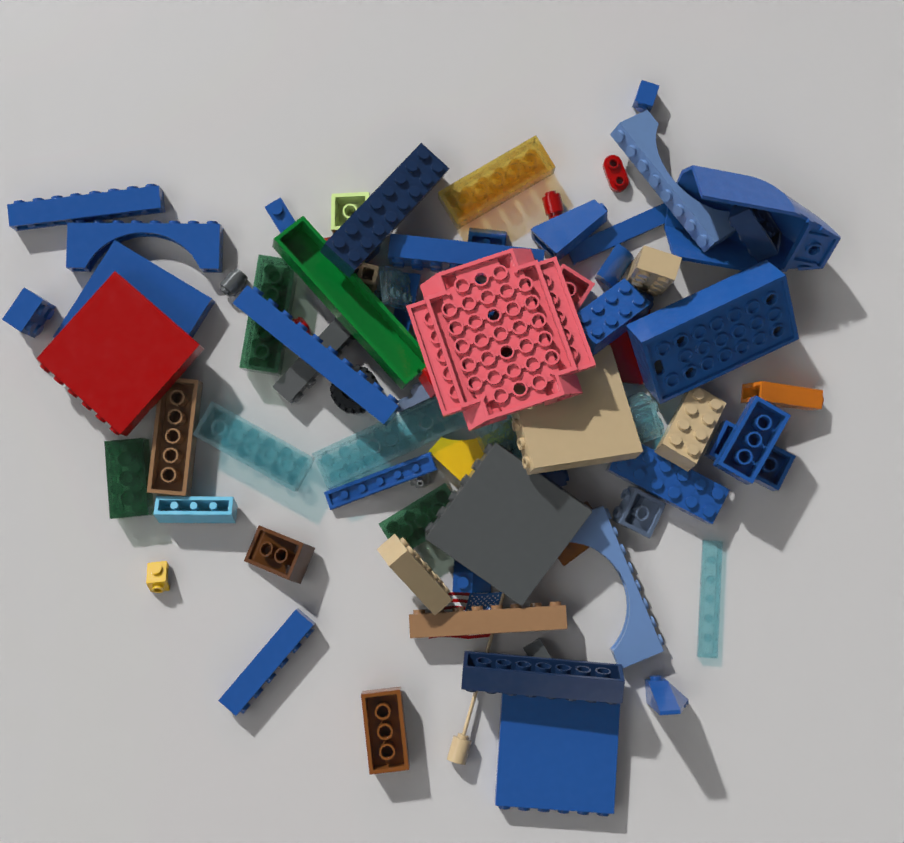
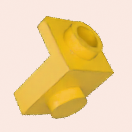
M167 561L147 563L146 584L150 592L162 593L170 590L168 583L169 564Z

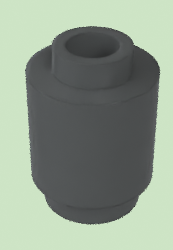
M237 268L234 271L231 270L220 283L222 286L220 290L228 297L230 295L235 297L246 284L248 277Z

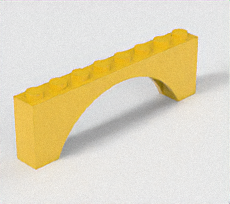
M510 415L494 431L478 438L452 440L441 437L428 452H432L433 457L461 481L465 474L469 475L473 470L471 466L477 458L481 459L485 454L483 450L489 442L491 444L494 440L500 442L503 438L507 440L514 433L512 430V416Z

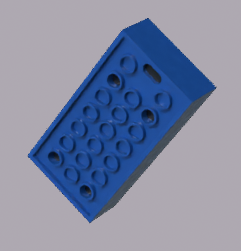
M764 260L626 325L644 386L659 404L665 403L799 339L787 277L768 260Z

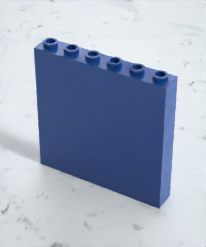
M114 240L53 337L55 338L114 271L127 280L192 338L215 304V301Z
M501 693L495 806L505 810L510 809V807H518L522 811H529L530 808L538 809L540 812L558 810V813L568 814L569 811H577V814L589 815V812L597 813L598 816L614 814L620 703L610 705L606 702L598 701L596 703H589L585 700L568 701L564 698L548 699L541 696L530 698L526 695L517 694L509 696Z

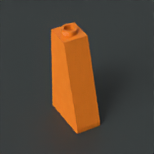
M766 381L742 384L741 403L747 404L750 398L756 395L776 407L801 410H821L824 402L823 390Z

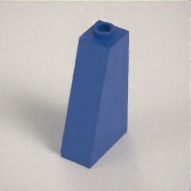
M595 199L533 227L531 229L532 239L551 257L556 256L557 260L560 261L607 221L608 210L602 203L599 204Z

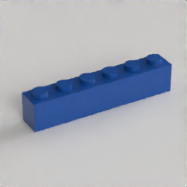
M297 608L218 701L235 716L240 712L244 714L251 706L248 702L253 697L257 699L263 692L261 687L264 683L267 682L269 684L276 676L275 670L278 667L282 669L289 661L287 656L291 652L295 654L302 646L300 641L304 636L308 638L314 632L313 626L315 622Z

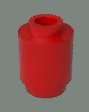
M556 191L546 192L542 201L546 216L550 220L563 214L564 207L560 193H556Z

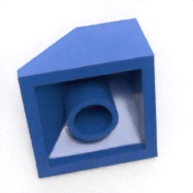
M454 559L452 592L491 593V584Z

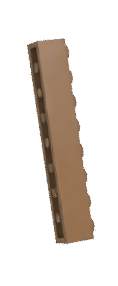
M561 601L549 602L550 606H542V602L530 603V607H522L520 604H510L511 608H503V605H491V609L483 610V606H472V610L464 611V607L452 608V612H444L443 608L436 615L425 613V609L413 610V614H409L410 638L568 629L566 605H561Z

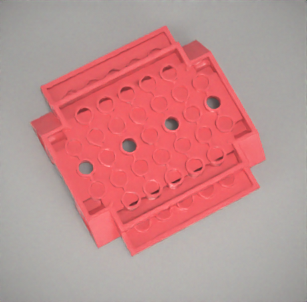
M511 248L436 273L420 285L424 300L406 306L443 418L464 411L463 415L469 431L505 420L507 415L543 403L547 406L583 394L576 373L596 367L556 256L538 262V260L534 259L531 249ZM483 275L487 280L484 284H478L475 281L476 277ZM496 311L500 316L497 320H490L488 314ZM503 348H510L512 355L504 357L501 355V350ZM520 384L526 390L523 394H516L514 387Z

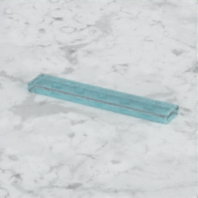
M702 540L697 657L718 658L723 541Z

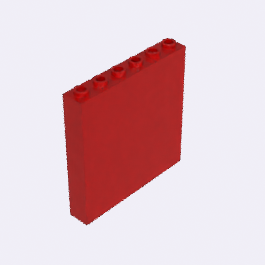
M114 271L36 359L41 363L40 367L47 373L52 372L55 375L54 380L62 386L65 384L69 388L67 391L75 398L80 397L83 400L81 404L90 411L93 409L97 413L95 416L101 422L109 423L111 425L109 429L118 436L120 434L128 436L205 348L127 280Z

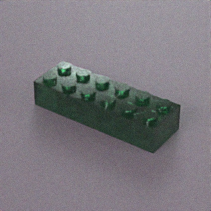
M259 255L253 288L255 286L262 291L264 299L268 300L270 298L277 303L279 311L283 312L285 310L291 315L298 275L283 258ZM249 316L239 368L243 371L281 376L286 346Z

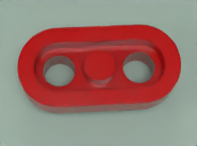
M616 155L607 156L603 162V170L609 187L616 193L623 192L627 188L629 180L622 160ZM610 162H615L616 166H611ZM621 179L622 184H618L616 180Z

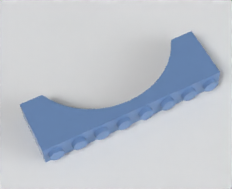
M648 110L620 122L610 134L611 137L703 252L723 242L736 232L735 227L732 228L729 224V211L716 210L700 203L687 194L670 176L661 161L657 149L656 132L659 123Z
M600 505L591 509L592 513L570 542L584 544L601 553L614 566L622 581L626 595V617L622 631L610 650L616 664H622L623 669L663 652L662 645H664L661 635L656 634L654 628L657 625L653 616L649 617L647 612L649 606L646 599L641 598L639 591H642L638 580L634 581L632 573H634L633 567L630 562H626L624 557L626 550L623 544L619 545L616 538L619 537L618 531L615 526H611L609 521L611 514L608 508L604 509V506Z

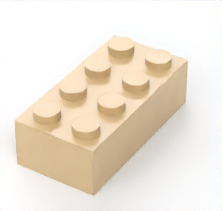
M644 245L632 261L626 280L637 290H645L647 294L652 296L662 295L675 281L682 257Z
M700 387L684 393L654 452L687 472L697 464L726 402Z
M394 534L377 549L387 565L434 615L452 601V598L448 595L451 591L441 578L433 572L431 567L421 559V556L411 548L404 537L399 539Z

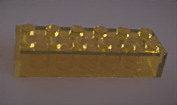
M535 135L438 192V199L458 230L554 174L556 167Z

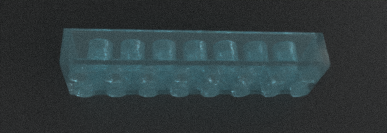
M435 396L396 414L387 426L379 422L312 453L327 488L333 489L466 427L464 411L443 418L437 397Z

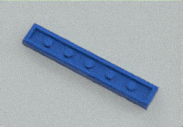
M666 204L658 205L587 237L568 253L572 264L575 265L615 247L617 243L622 244L664 225L667 211Z
M428 452L328 490L324 494L330 510L437 471L438 468L432 452Z

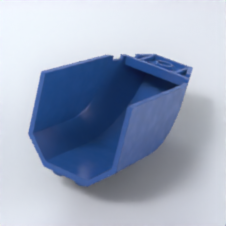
M692 165L681 171L676 182L695 200L716 210L730 212L734 205L768 211L782 235L779 253L765 260H768L782 272H787L788 269H798V271L823 269L841 239L826 222L772 184L761 179ZM667 207L664 229L671 254L682 257L683 261L741 271L758 264L755 258L749 255L746 244L740 241L737 231L723 242L703 252Z

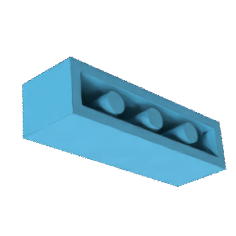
M156 496L154 516L159 523H236L238 505L234 497Z

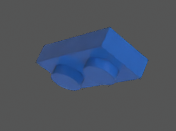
M281 197L265 206L280 233L295 222Z

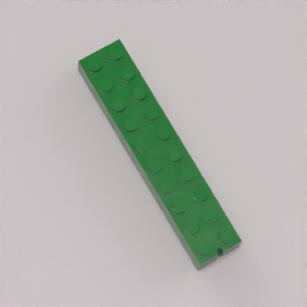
M304 216L300 217L273 239L272 247L401 390L404 389L426 367L418 342L356 273L349 278L320 252L326 240Z

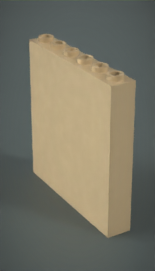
M611 345L606 346L593 356L596 367L576 373L583 394L547 406L543 403L511 414L512 428L517 434V446L521 450L523 457L522 465L526 469L527 475L636 459L643 452ZM520 384L514 387L516 394H523L526 390Z

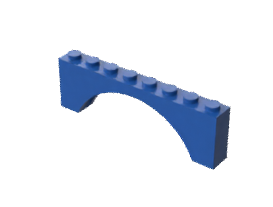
M74 220V223H67L66 268L72 272H91L96 262L109 250L114 240L122 243L134 238L156 237L172 241L186 249L204 273H223L224 228L217 221H207V224H199L198 221H188V223L169 221V223H162L161 221L152 220L150 223H143L142 221L132 220L131 223H124L120 220H113L112 223H105L102 220H94L93 223H86L84 220Z

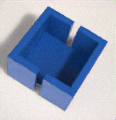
M24 287L2 320L20 332L35 338L36 335L38 336L43 331L45 322L53 316L56 306Z

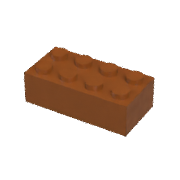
M401 686L362 691L361 700L369 775L409 770L410 761Z

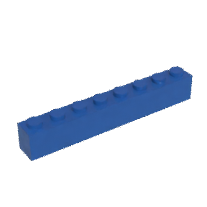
M147 184L141 188L129 186L125 190L113 188L109 189L108 192L91 191L85 195L73 193L69 197L52 196L51 199L45 200L43 198H34L29 202L17 200L13 204H7L9 227L15 231L67 225V223H74V220L93 222L94 220H110L166 213L163 190L156 184Z

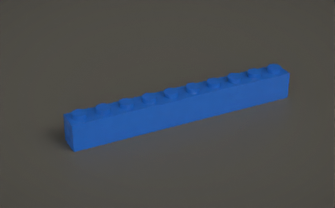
M247 285L233 302L235 306L387 426L400 409L397 405L399 401L391 394L388 397L383 394L382 391L384 389L376 382L373 384L368 382V376L361 370L358 372L353 370V364L346 358L343 360L339 359L336 356L338 354L336 350L331 346L328 348L324 347L321 344L323 342L321 338L316 334L313 336L309 335L306 326L301 322L298 324L294 323L292 315L285 310L283 312L277 309L279 305L270 298L268 300L262 297L264 293L254 286L252 289Z

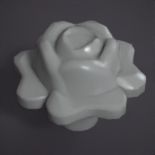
M429 474L410 480V485H415L416 488L428 486L431 477Z

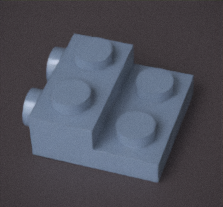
M421 382L412 385L413 389L410 390L412 398L409 399L407 396L398 400L399 404L397 405L400 407L398 411L400 416L435 400L434 397H429Z
M628 486L621 493L622 501L620 505L613 510L612 515L614 518L612 521L650 539L666 503L637 488Z

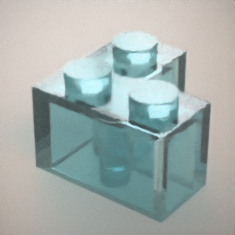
M643 391L628 396V404L641 444L662 437L664 425L661 418H658L657 415L659 411L657 402L653 401Z

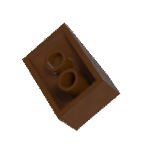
M259 525L244 561L282 578L301 584L315 547Z

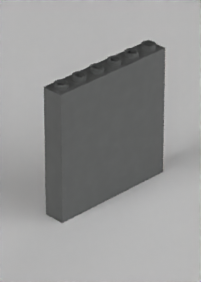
M494 440L492 444L489 442L483 450L485 454L482 458H477L472 464L471 468L473 470L469 475L465 474L459 483L461 485L460 488L450 494L448 497L449 503L446 507L442 506L436 514L438 518L435 522L428 524L425 529V539L522 606L590 516L592 510L544 474L527 475V471L522 465V459Z

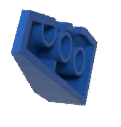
M652 675L650 679H645L646 703L659 715L681 714L689 704V699L669 681L662 678L661 675Z

